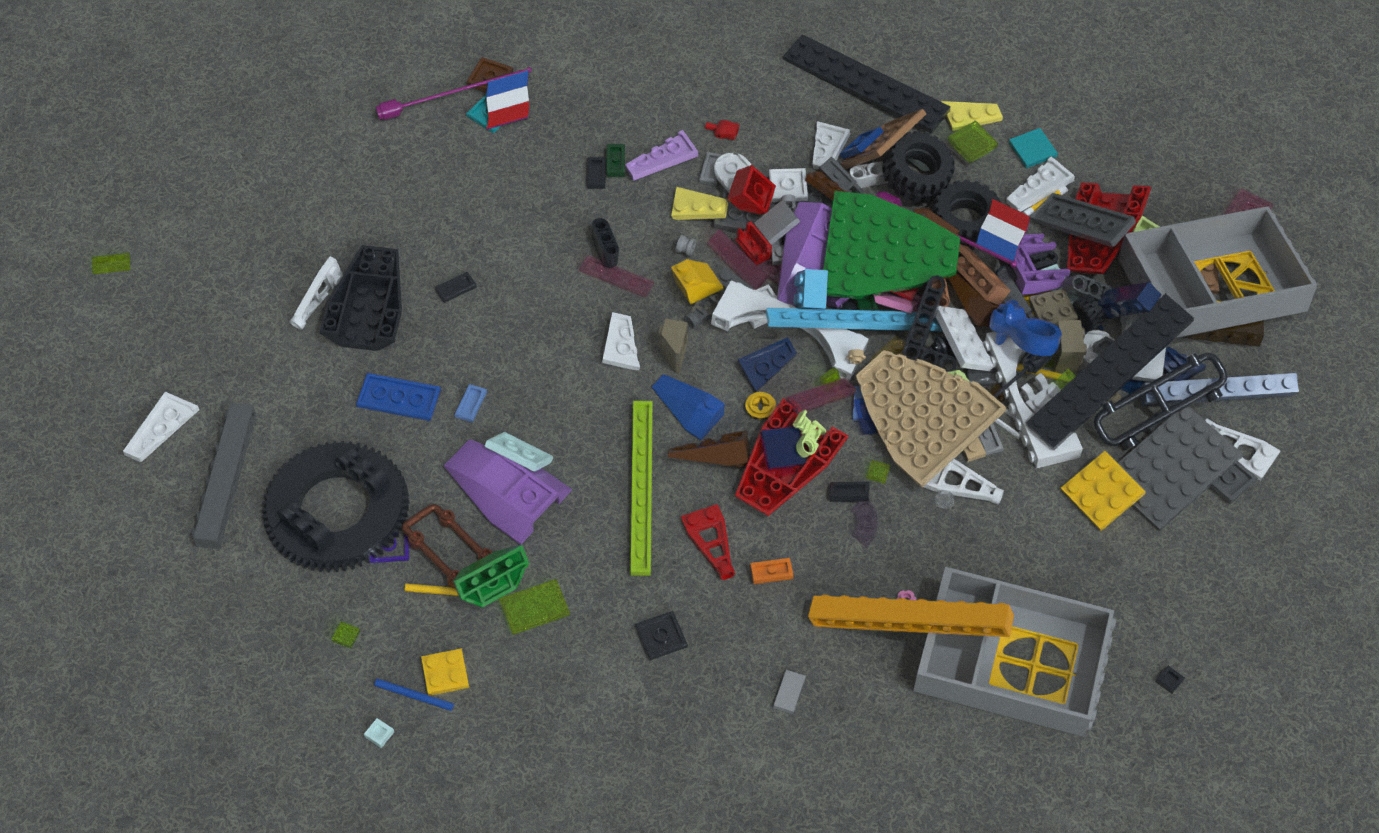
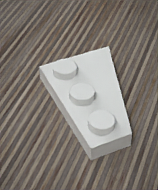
M817 121L813 169L818 170L830 157L837 160L850 136L849 129Z
M612 312L602 363L632 370L640 369L631 316Z

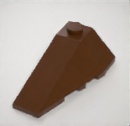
M957 270L956 275L948 278L966 312L973 318L972 322L977 326L989 327L993 310L997 309L999 305L986 301Z
M747 430L723 434L722 438L717 441L708 438L700 442L698 446H696V443H689L670 448L667 453L669 458L741 467L746 465L750 459Z

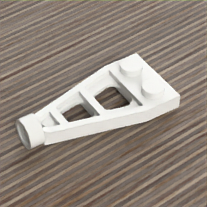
M331 256L327 259L290 320L291 325L299 330H303L306 325L305 321L329 294L327 291L337 286L343 277L336 259ZM324 280L326 287L319 294L318 289Z
M1207 418L1205 421L1222 436L1227 435L1236 440L1234 444L1236 448L1240 445H1247L1255 449L1256 452L1250 460H1245L1242 457L1239 462L1261 481L1279 455L1280 450L1263 440L1217 425Z
M955 459L924 486V488L937 493L987 500L999 505L1004 490L997 488V486ZM953 470L963 477L960 485L945 483L944 480L949 471ZM971 479L981 484L980 491L966 489L965 486L968 480Z

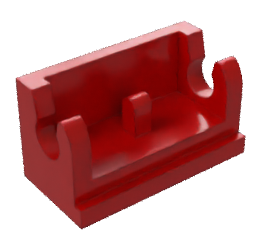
M751 221L746 224L745 231H742L741 228L738 229L735 242L756 266L771 258L772 245Z

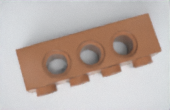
M960 244L957 270L986 301L1000 305L1011 290L969 247Z

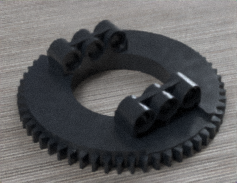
M334 441L332 444L326 442L325 445L318 444L317 447L313 448L311 446L309 450H303L301 454L297 453L293 459L289 458L288 463H283L284 467L278 469L277 475H273L274 481H269L270 487H266L267 494H264L265 501H262L264 507L262 508V518L270 541L275 548L277 547L279 553H283L284 558L289 557L290 562L295 561L297 566L303 564L304 569L310 565L311 571L318 567L319 572H322L325 567L327 572L330 573L332 568L336 572L339 571L340 567L346 571L347 566H350L353 570L356 563L362 567V561H366L369 564L370 556L376 559V553L384 554L382 547L388 549L390 548L389 543H395L394 537L399 538V531H402V524L406 521L405 518L408 517L409 493L404 476L398 470L397 465H393V461L391 459L388 460L387 455L382 456L381 451L375 453L373 447L368 450L366 444L361 448L360 443L355 445L352 444V441L349 443H344V441L336 443ZM330 478H348L356 481L370 494V504L366 514L357 524L342 531L330 532L323 523L318 520L316 521L309 512L304 509L302 510L301 505L305 495L316 484Z

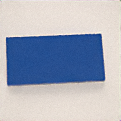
M367 373L356 407L431 421L441 387Z

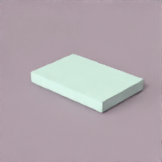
M506 432L488 439L485 447L534 472L550 464L553 460L552 455Z

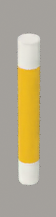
M1064 186L1054 193L1063 195L1068 192V189ZM1049 196L1022 213L1028 216L1032 215Z

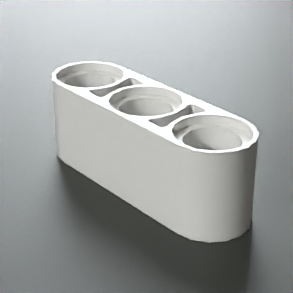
M883 161L854 166L850 170L851 177L857 181L856 183L861 188L888 183L883 177Z

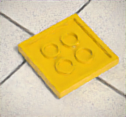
M1106 451L1101 453L1061 487L1063 493L1100 531L1105 529L1146 494L1145 490Z

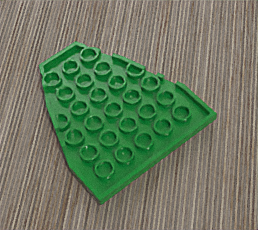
M835 191L823 269L828 271L827 296L862 299L864 296L872 294L877 296L888 291L898 292L918 288L935 275L943 278L954 276L957 271L960 237L922 215L874 195Z

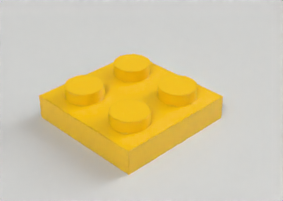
M462 648L421 656L428 695L469 688Z

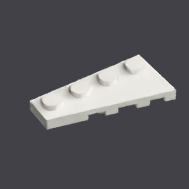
M1051 156L1044 166L1041 165L1038 168L1036 174L1031 175L1024 185H1020L1007 197V204L1021 212L1072 183L1075 176Z

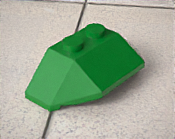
M517 545L495 551L461 569L453 580L459 598L474 605L485 607L516 590L525 569L529 565L523 546Z

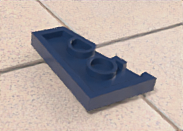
M787 337L739 358L737 363L756 393L796 356L797 352Z

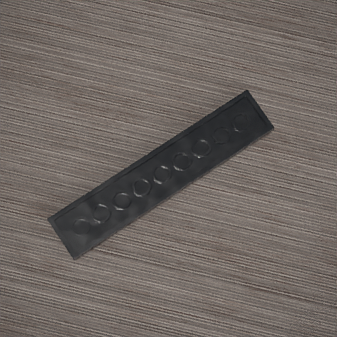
M803 34L783 56V60L898 118L923 109L926 115L915 126L931 134L950 112L951 106Z
M1165 293L1149 312L1146 311L1034 414L1026 422V425L1050 448L1055 450L1194 321V317Z

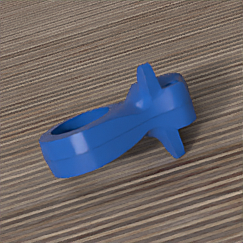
M1010 299L1004 304H1000L997 309L993 310L990 318L989 327L997 332L995 343L998 345L1003 344L1007 337L1010 336L1019 348L1034 355L1051 356L1058 350L1062 336L1060 328L1045 320L1027 318L1024 308L1020 307L1016 300Z

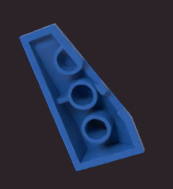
M663 374L652 386V389L671 410L685 431L700 441L724 416L725 403L705 391Z

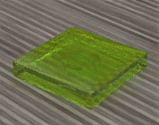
M976 120L948 136V141L969 163L998 147V142Z

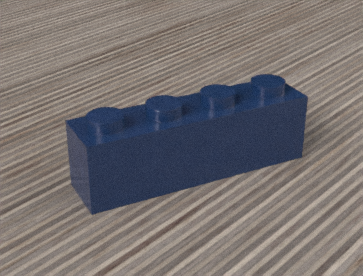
M1150 282L1109 289L1100 298L1098 305L1102 307L1101 311L1104 312L1105 315L1103 316L1106 319L1146 311L1149 312L1162 294Z

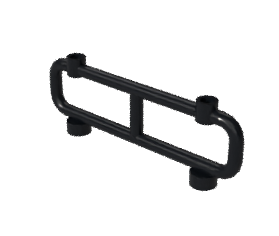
M1196 353L1186 358V363L1115 403L1112 400L1102 406L1103 409L1094 418L1096 432L1105 444L1109 446L1122 444L1125 450L1139 443L1135 437L1137 434L1205 396L1209 403L1223 396L1219 388L1226 383L1227 372L1222 362L1212 353H1203L1199 356ZM1210 360L1220 375L1219 379L1169 407L1158 387L1200 363ZM1151 391L1162 412L1122 435L1110 438L1101 424L1102 419Z

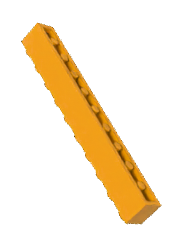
M829 595L813 596L808 615L810 621L816 627L1010 637L1014 614L1010 605L1005 603H966L964 601L887 599L885 597L868 598L865 596L856 598L845 595L840 597Z

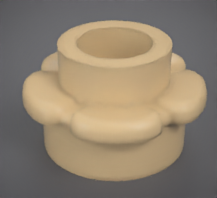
M853 349L848 351L847 359L851 364H861L862 360L866 358L863 350Z

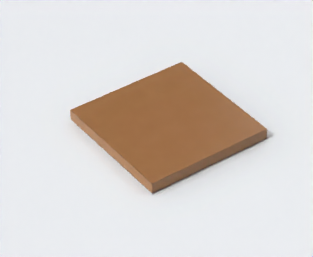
M920 109L884 123L881 126L884 132L864 151L846 158L841 163V166L844 169H848L881 157L926 115V112Z

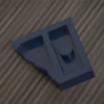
M1167 347L1165 350L1163 372L1167 374L1187 362L1186 358L1189 356L1180 354L1177 350ZM1201 363L1171 381L1188 380L1204 371L1206 365Z

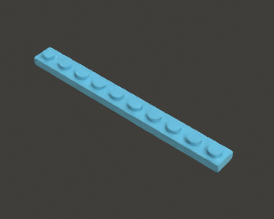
M766 308L765 312L768 327L911 330L917 313ZM923 317L919 321L921 323H927L929 322V319ZM935 317L931 331H943Z

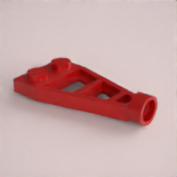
M718 504L682 515L681 521L688 537L719 574L720 579L732 578L735 575V570L731 564L725 519ZM715 527L718 538L709 542L704 541L699 532ZM721 545L724 555L714 558L709 549Z

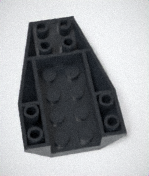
M366 245L360 247L327 302L319 331L321 335L340 347L379 351L395 342L402 315L398 249Z

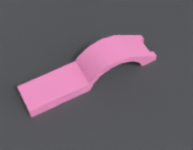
M886 292L877 296L873 294L875 303L911 314L917 309L918 302Z

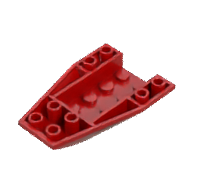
M1081 182L1075 199L1133 216L1136 223L1127 232L1131 233L1142 217L1151 186L1133 185L1130 194L1102 193L1098 183ZM1069 234L1067 269H1070V272L1104 274L1119 253L1124 236L1114 247H1110Z
M784 398L762 426L735 494L736 498L766 516L771 515L826 469L849 438V435L832 426L829 431L826 430L825 434L819 436L816 441L819 446L814 454L808 457L800 456L796 450V445L800 437L805 434H802L799 428L793 426L800 413V407ZM804 443L803 447L805 451L809 452L808 445Z

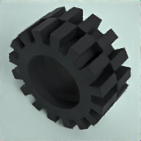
M1085 294L1074 301L1072 305L1078 320H1081V325L1085 329L1092 331L1105 322V316H1103L1105 314L1101 311L1102 307H1099L1098 301H1095V298L1091 297V295Z

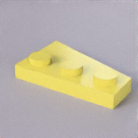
M941 101L951 106L946 118L952 131L998 122L1003 119L997 104Z
M676 187L671 216L676 220L726 218L728 202L724 198Z

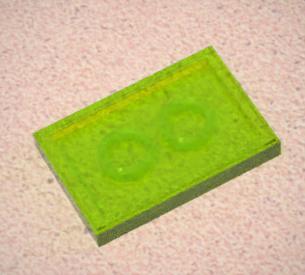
M557 579L499 598L513 635L570 616L569 608Z

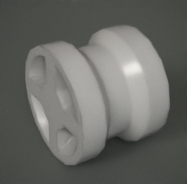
M681 235L677 242L676 252H683L686 256L690 257L695 249L696 239H688L685 235Z

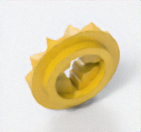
M756 392L747 398L745 407L747 413L752 418L756 417L759 420L762 418L768 419L776 409V402L770 394ZM760 401H762L764 406L761 411L757 407Z

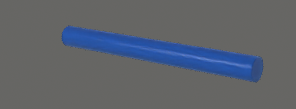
M378 678L375 681L374 686L415 700L452 711L454 703Z

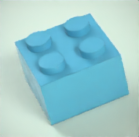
M804 269L799 271L798 275H795L794 285L797 286V294H794L793 304L796 305V308L826 309L827 270Z

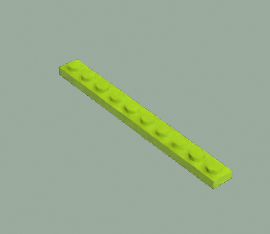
M633 401L631 576H651L653 401Z

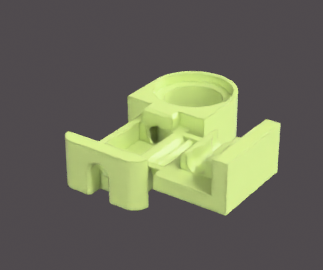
M806 410L800 412L793 423L795 428H799L802 431L801 433L805 434L800 437L796 445V450L802 457L814 454L819 446L816 441L820 435L826 433V429L816 420L811 422L806 417ZM804 443L808 445L809 452L805 451L803 447Z

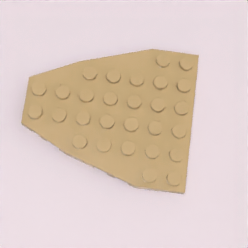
M885 350L856 375L868 413L894 463L921 488L1006 411V407L979 383L964 380L962 376L952 375L946 372L945 369L920 359H917V361L911 360L904 355H895Z

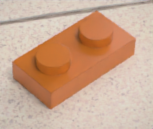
M790 558L750 563L753 584L793 579Z

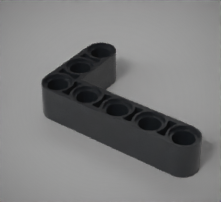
M935 275L927 283L904 346L903 355L915 361L917 359L925 361L926 358H933L935 361L932 364L943 368L944 364L949 363L953 368L946 370V372L956 371L957 368L954 357L925 348L945 292V280L943 277ZM937 283L941 285V288L934 289L932 285ZM931 300L935 302V305L928 306L925 303ZM925 317L929 319V322L921 323L919 320ZM917 334L923 337L919 341L913 339ZM915 352L917 355L914 358H909L907 353Z

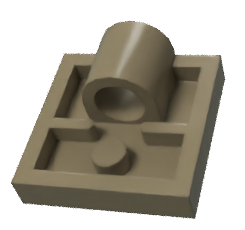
M1064 289L1029 297L1028 302L1036 319L1045 320L1057 325L1058 320H1078V316Z

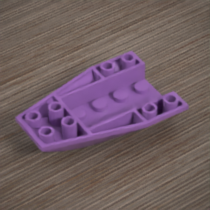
M799 202L797 204L794 214L800 220V223L785 234L777 294L779 301L796 307L793 304L794 294H797V286L794 285L795 275H798V272L804 269H824L832 213L831 207L823 203Z
M471 439L444 465V468L486 519L520 545L533 533V523L554 501L560 504L572 491L570 487L543 468L534 472L485 447L484 444Z

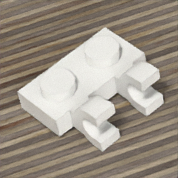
M1042 373L1038 374L1035 377L1036 381L1033 382L1040 390L1039 393L1035 395L1028 383L1021 387L1022 391L1019 393L1027 401L1025 404L1034 414L1061 390L1054 382L1048 384Z

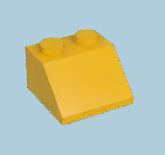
M686 259L671 267L674 280L690 305L724 289L707 263Z

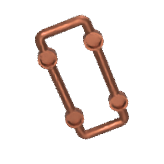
M430 504L402 524V531L408 537L409 546L414 549H420L447 576V584L451 588H455L453 580L460 571L451 570L424 543V535L420 531H413L410 528L430 513L435 512L439 516L440 525L445 528L450 527L478 555V560L493 552L488 548L482 549L455 522V514L451 510H443L437 504Z

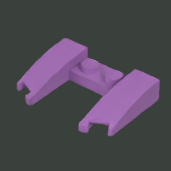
M1025 234L1018 247L1015 258L1017 265L1013 269L1017 275L1016 284L1022 295L1035 294L1062 287L1064 278L1070 275V269L1036 270L1029 255L1056 248L1055 242L1044 243L1042 241L1045 236L1044 234Z

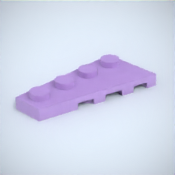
M681 130L678 132V136L666 139L665 143L660 147L655 146L651 149L650 153L642 154L625 164L626 171L634 181L698 157V150L685 132Z

